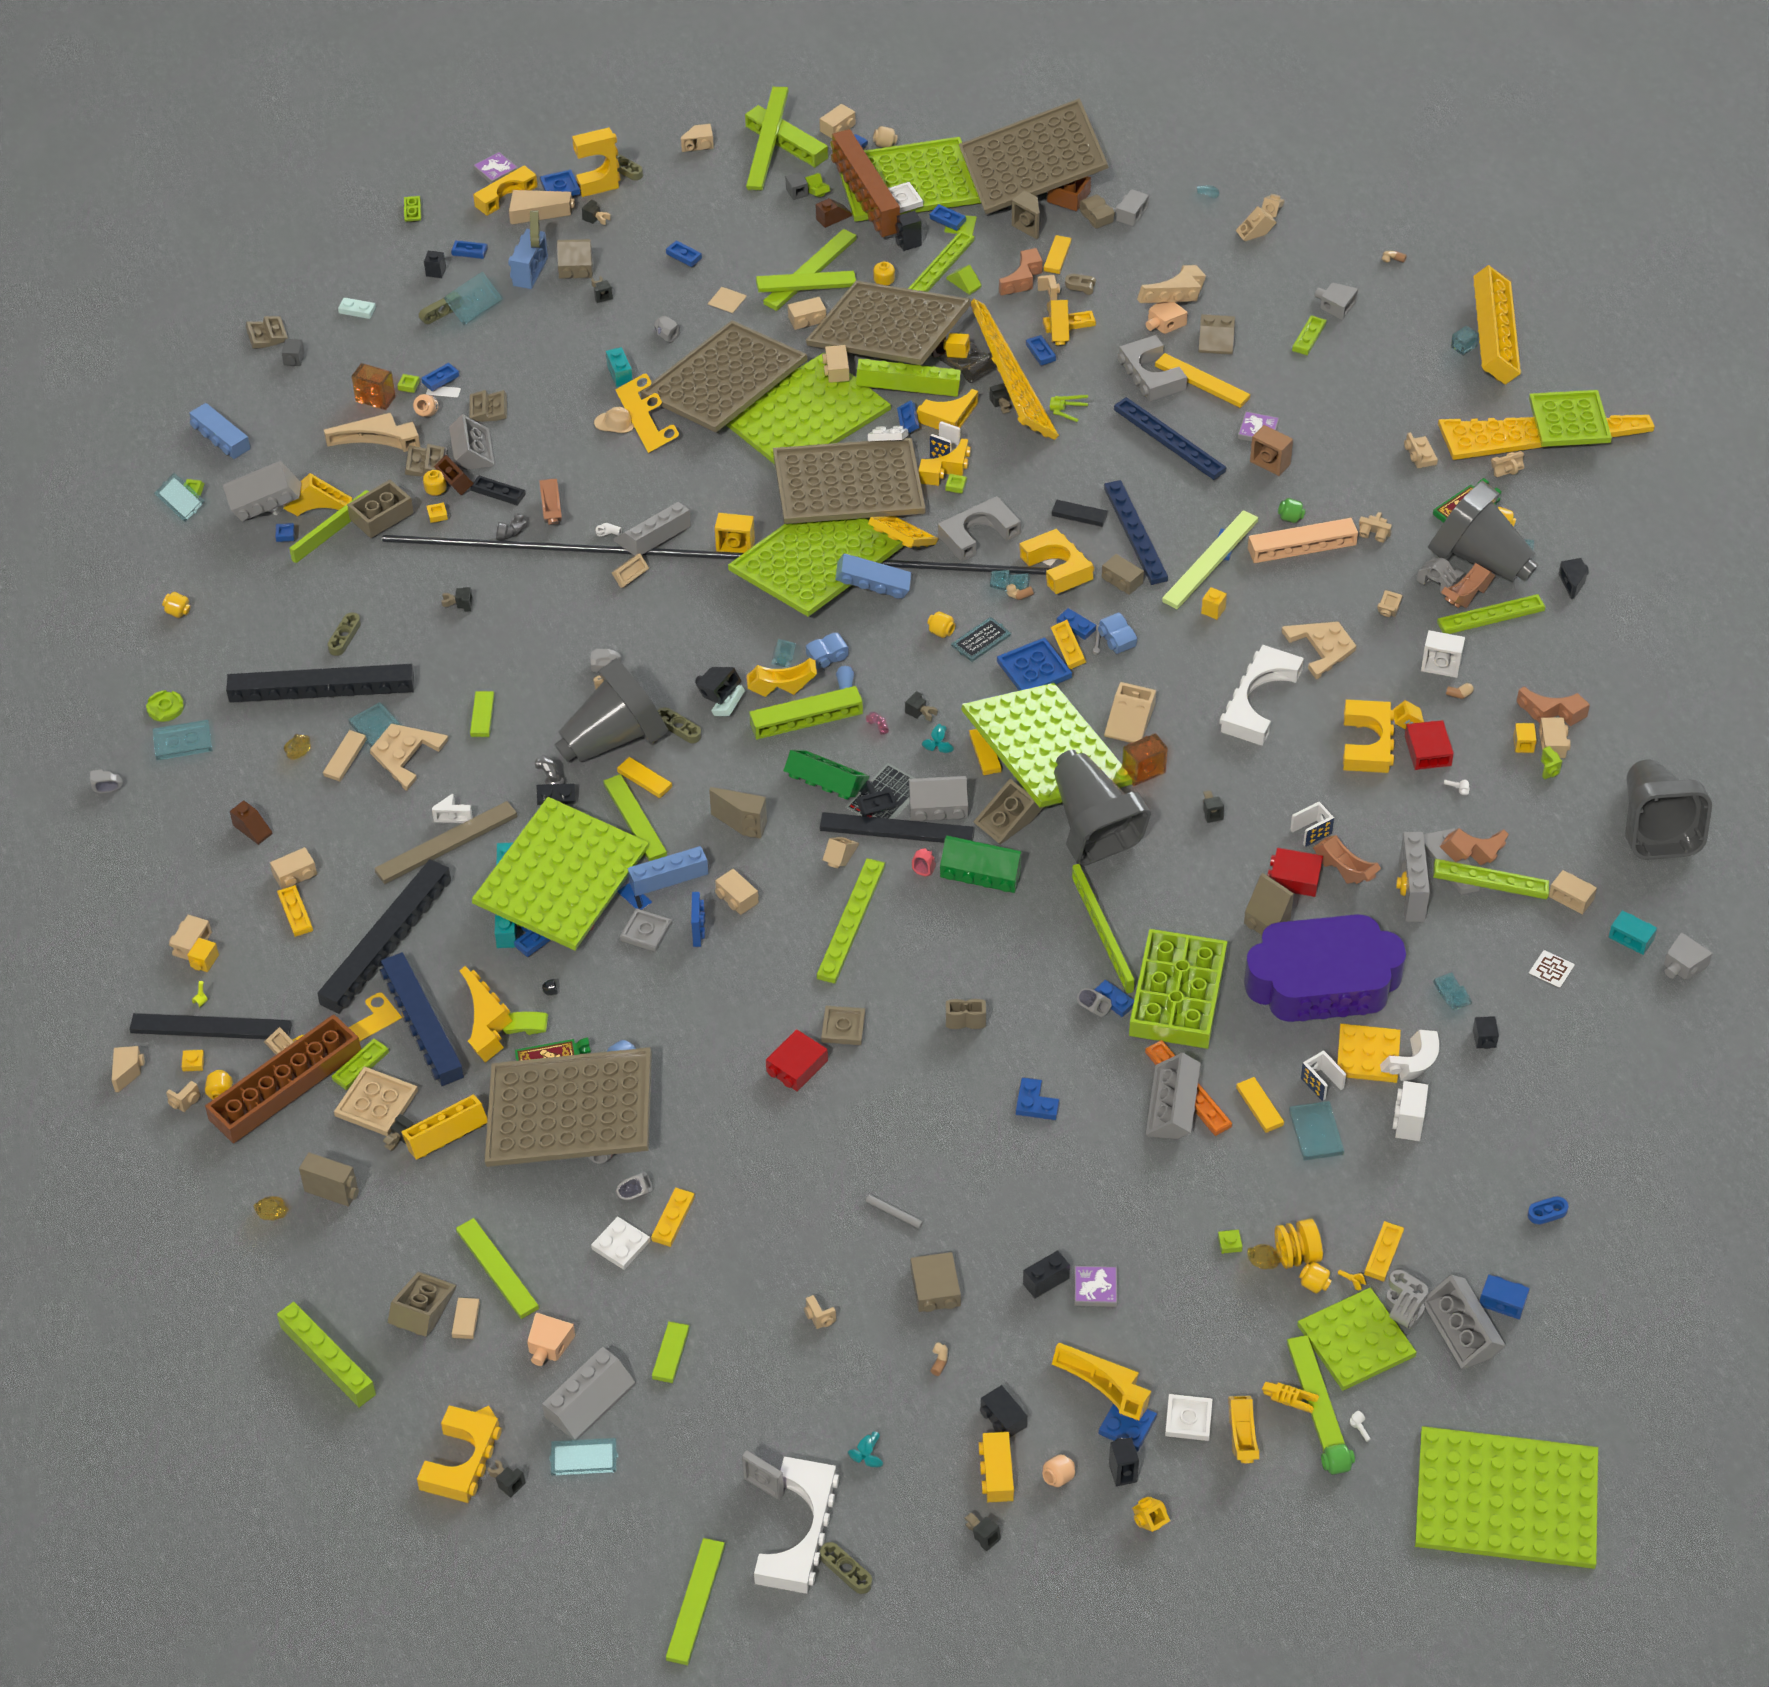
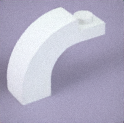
M1419 1030L1410 1038L1412 1057L1388 1056L1380 1064L1381 1072H1388L1393 1075L1399 1074L1401 1081L1419 1077L1434 1063L1438 1056L1439 1038L1437 1031Z

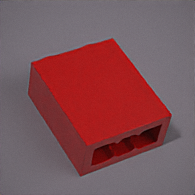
M1443 720L1406 724L1404 737L1415 770L1452 766L1454 753Z
M1277 848L1276 855H1272L1270 866H1273V869L1268 870L1267 876L1292 893L1316 897L1323 855Z
M796 1029L766 1059V1072L771 1077H776L782 1081L786 1087L798 1092L828 1062V1049Z

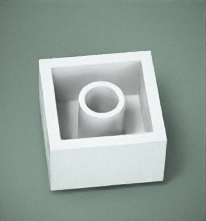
M1428 630L1421 671L1457 678L1465 637Z
M1404 1081L1403 1088H1398L1392 1129H1396L1395 1138L1420 1141L1428 1092L1427 1084Z

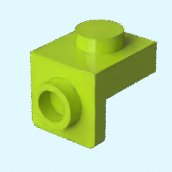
M820 173L805 177L808 183V193L816 197H822L826 192L830 191L829 185L822 182Z
M1550 746L1543 748L1541 762L1545 765L1542 774L1545 780L1560 774L1562 760L1558 753L1554 752Z

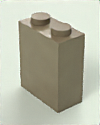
M308 1152L299 1167L304 1191L349 1207L352 1200H355L359 1193L353 1167Z
M952 1252L910 1258L911 1274L919 1312H931L944 1308L953 1309L961 1306V1294Z

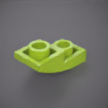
M420 196L404 197L405 222L421 220Z
M543 1012L509 1013L508 1015L512 1022L503 1029L506 1034L524 1031L528 1035L546 1032L548 1014Z

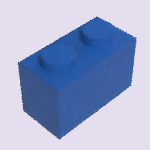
M1488 1274L1481 1294L1480 1304L1483 1308L1520 1320L1530 1288L1520 1283H1513L1501 1277Z

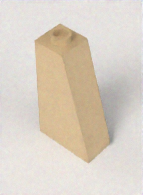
M513 190L509 208L510 224L530 222V211L535 210L539 211V220L571 215L572 208H575V199H572L571 192Z

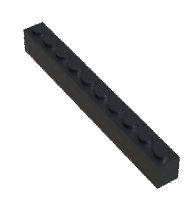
M412 664L236 673L227 674L226 692L229 703L414 692V672Z
M428 860L318 991L317 995L321 1006L338 1014L348 1007L351 999L361 991L366 981L372 978L376 969L382 966L381 960L386 959L395 950L396 945L406 937L411 927L416 925L420 916L427 912L430 904L450 884L449 867L434 860Z

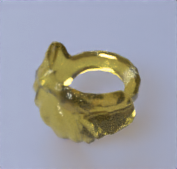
M295 734L284 745L283 749L287 753L286 756L291 760L304 756L311 749L309 736Z
M276 1196L265 1197L254 1204V1210L263 1220L274 1221L279 1218L281 1219L288 1212L284 1200Z
M1258 1244L1247 1249L1248 1259L1255 1267L1275 1269L1281 1262L1277 1250L1270 1245Z

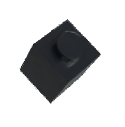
M427 252L424 259L426 277H443L446 269L444 252Z
M1495 1016L1475 1017L1473 1034L1476 1049L1497 1047L1499 1034Z

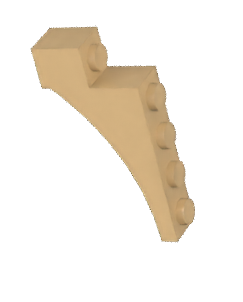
M1183 265L1181 272L1170 280L1156 284L1141 285L1137 300L1140 303L1197 301L1206 275L1197 265Z
M391 413L324 429L328 447L346 443H376L399 448L403 452L408 451L409 445L420 447L419 436L414 423L410 422L396 426Z

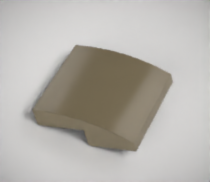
M264 316L263 322H246V330L252 348L274 346L288 339L280 316Z
M486 390L470 394V419L484 422L507 418V394L504 390L488 394Z
M427 444L425 449L409 445L405 475L424 476L428 471L436 470L434 466L443 458L445 447Z

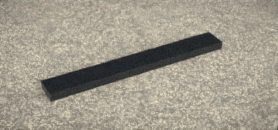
M822 812L820 831L940 843L945 842L946 836L972 841L974 831L972 826Z
M133 1013L130 1033L267 1039L279 1027L289 1036L292 1023L291 1020Z

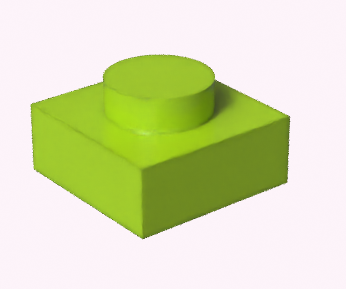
M403 374L397 385L398 390L415 393L420 379L418 376Z
M949 474L945 491L963 494L967 477Z
M186 479L184 487L197 499H200L205 484L200 480Z
M1239 1229L1218 1232L1221 1254L1242 1252Z

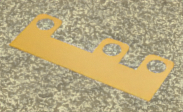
M642 374L615 389L624 408L628 410L631 421L649 453L678 437L679 432L675 425H669L658 432L648 412L660 406L662 401L657 393H653L641 400L638 392L651 385L649 376ZM641 378H646L647 384L639 387L637 381ZM650 398H657L658 402L656 405L648 406L647 401ZM668 429H673L675 432L671 438L664 437V433Z
M379 992L365 1001L373 1014L348 1028L362 1041L398 1021L402 1016L386 996ZM380 997L384 1000V1003L380 1007H373L371 1005L372 999ZM303 1035L296 1037L295 1039H293V1041L298 1040Z

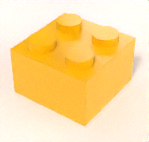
M718 513L715 524L716 551L745 553L755 544L754 516Z

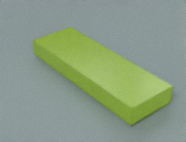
M1311 315L1293 344L1292 351L1308 356L1323 331L1326 320Z
M475 691L470 730L471 737L490 736L494 691Z
M374 1038L331 1076L332 1080L345 1090H348L364 1066L370 1069L389 1053V1049Z
M668 1321L652 1373L653 1380L674 1382L689 1333V1325Z

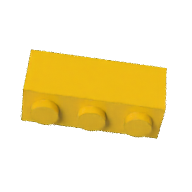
M1009 1432L982 1433V1442H978L979 1455H983L984 1461H980V1473L985 1475V1481H981L982 1494H986L987 1503L1014 1501Z

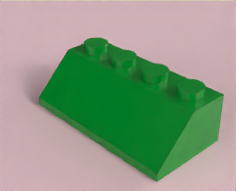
M790 750L783 770L789 773L788 776L797 780L802 778L808 785L816 786L817 784L822 786L821 790L832 793V791L837 792L840 798L847 800L856 797L861 787L870 777L867 774L807 750Z
M946 836L940 863L941 878L1015 893L1021 876V851Z

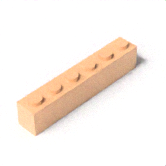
M1352 518L1256 534L1249 536L1248 551L1253 563L1349 547L1357 544L1358 531Z

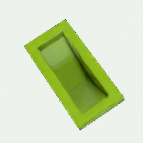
M970 264L957 269L946 277L948 281L969 295L981 288V283Z

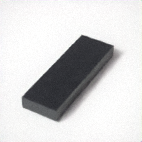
M480 475L471 486V491L517 506L526 495L524 489Z
M1056 500L1052 509V516L1103 527L1108 513L1107 510Z

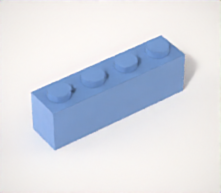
M207 403L189 412L191 426L200 431L205 438L210 439L215 446L221 448L226 455L235 459L250 450L248 436Z
M844 553L837 562L835 580L844 584L858 586L861 589H869L879 594H887L894 598L903 599L909 592L911 572Z
M701 846L628 868L629 883L635 896L708 875L707 858Z

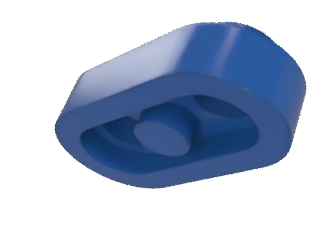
M1556 1196L1533 1203L1528 1209V1219L1534 1224H1544L1563 1218L1568 1211V1202L1564 1198Z

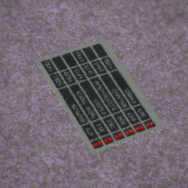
M887 763L870 781L873 782L876 792L891 788L898 806L867 817L895 819L909 804V779L916 778ZM859 792L845 807L862 816L856 799L864 795Z

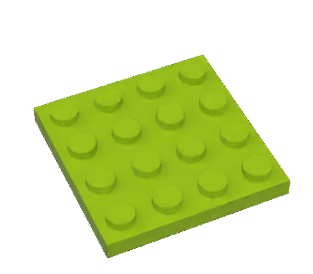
M1598 390L1529 394V402L1542 447L1611 443L1612 436Z
M1371 1287L1299 1320L1297 1324L1304 1336L1308 1335L1312 1348L1342 1391L1416 1357L1417 1353L1396 1322L1389 1317V1312Z

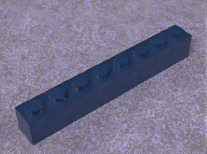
M403 952L381 960L382 969H379L383 980L387 979L388 990L390 994L394 993L395 1004L397 1008L402 1009L401 1014L404 1022H409V1031L412 1037L416 1036V1044L419 1051H424V1060L427 1066L431 1065V1073L434 1080H438L442 1087L464 1078L462 1065Z

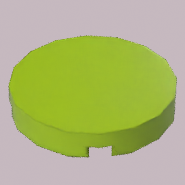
M167 690L154 693L149 697L146 704L149 717L160 722L177 718L184 709L181 695L174 691L167 692Z

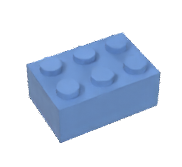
M526 229L524 234L521 235L520 242L515 246L514 253L510 256L508 262L509 266H511L510 278L512 279L513 286L533 288L548 259L545 232L540 231V247L531 248L530 229Z

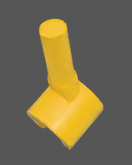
M1342 1270L1338 1271V1275L1352 1281L1355 1290L1362 1289L1360 1284L1366 1285L1363 1274L1352 1275Z

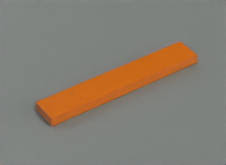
M1163 1040L1145 1048V1053L1155 1065L1175 1056ZM1198 1083L1194 1112L1214 1136H1217L1231 1128L1232 1122Z

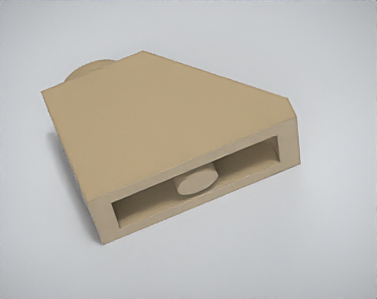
M844 837L829 838L823 860L828 862V866L833 868L846 866L859 843Z
M138 1046L114 1048L112 1083L115 1092H120L141 1074V1066H144L145 1060L144 1054H140Z

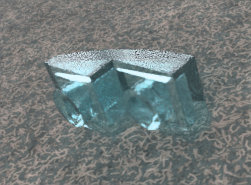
M1009 570L991 572L990 587L1007 591L1006 587L1014 584L1016 589L1022 590L1029 587L1030 578L1028 573L1010 575Z
M1452 972L1434 979L1433 983L1454 1011L1472 1004L1464 986H1459Z

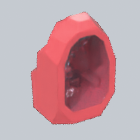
M926 848L916 851L912 859V869L917 874L925 877L932 875L936 866L932 851Z

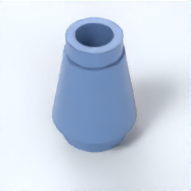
M849 666L839 667L836 677L840 690L852 687L854 678L852 668Z

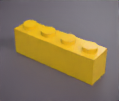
M473 1094L403 1130L401 1133L408 1151L417 1160L438 1148L444 1147L449 1142L463 1137L470 1131L480 1128L487 1123L488 1119L482 1103Z

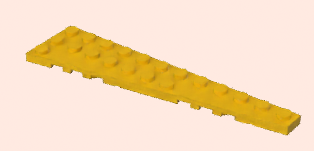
M973 299L971 301L972 312L975 314L991 351V359L997 365V370L1004 381L1019 416L1017 418L1018 421L1024 426H1029L1033 431L1040 432L1044 437H1050L1055 440L1059 434L986 305Z
M1611 415L1609 418H1606L1612 437L1653 432L1655 427L1649 415ZM1534 417L1505 418L1500 421L1495 420V418H1488V421H1478V418L1471 419V421H1461V419L1438 420V426L1453 460L1542 447Z

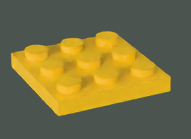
M896 516L870 517L868 522L875 531L885 532L889 538L900 540L904 546L909 548L913 546L928 547L929 545H936L938 541L937 537Z
M1340 1023L1337 1065L1346 1073V1078L1397 1083L1398 1074L1393 1075L1388 1072H1381L1380 1064L1388 1056H1399L1401 1030Z

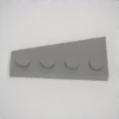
M1455 828L1423 834L1426 852L1430 857L1433 856L1434 859L1455 862L1439 847L1446 836L1454 831ZM1468 858L1466 860L1461 859L1456 862L1470 865ZM1450 881L1461 895L1477 892L1480 889L1479 886Z

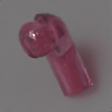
M870 712L866 716V721L869 724L875 722L878 725L880 734L884 735L889 732L884 717L876 712Z

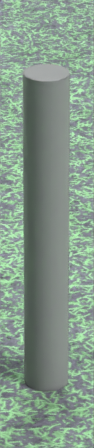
M868 1195L866 1198L867 1203L918 1229L923 1225V1221L872 1195Z

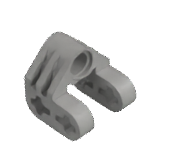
M1433 557L1426 562V565L1422 566V569H1419L1417 582L1424 586L1428 585L1431 580L1437 583L1440 582V594L1445 596L1441 593L1443 588L1454 586L1466 576V572L1460 569L1454 571L1446 559Z
M1395 1270L1390 1275V1289L1386 1294V1304L1392 1308L1389 1317L1410 1329L1415 1327L1424 1315L1425 1306L1423 1303L1427 1298L1428 1288L1423 1282L1405 1271ZM1420 1290L1421 1293L1414 1294L1413 1291Z

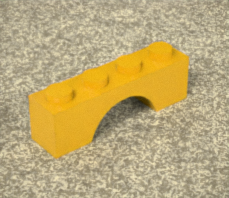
M524 165L474 193L475 207L488 216L500 209L499 200L504 195L513 193V190L532 191L537 188V176Z

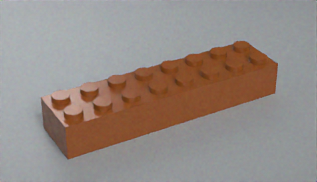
M848 129L833 133L832 141L830 142L833 152L831 160L837 165L838 172L842 173L845 183L849 184L850 191L854 192L857 202L861 203L862 210L867 213L869 221L873 222L876 232H879L881 237L896 234L895 223H897V216L900 215V206L852 131Z
M333 1014L206 1104L205 1108L209 1121L234 1144L348 1062L361 1050L359 1037Z

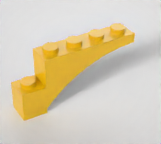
M464 966L459 971L468 983L474 1003V1024L471 1038L468 1042L486 1063L504 1048L499 1042L502 1038L498 1033L512 1022L508 1015L511 1012L504 1003L499 1004L501 1000L494 992L489 993L491 989L484 981L479 982L481 978L474 969L470 971Z
M1062 1343L1057 1344L1052 1365L1062 1368L1093 1385L1119 1409L1120 1414L1138 1421L1147 1410L1152 1391L1136 1385L1139 1372Z

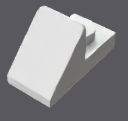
M454 794L449 795L432 807L434 822L464 823L473 818L471 805H455Z

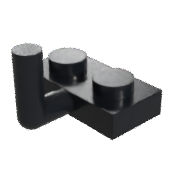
M870 780L866 781L859 790L860 794L864 796L856 799L863 817L894 809L898 806L891 788L876 792L873 782Z
M574 783L536 785L537 805H542L547 797L563 804H575Z

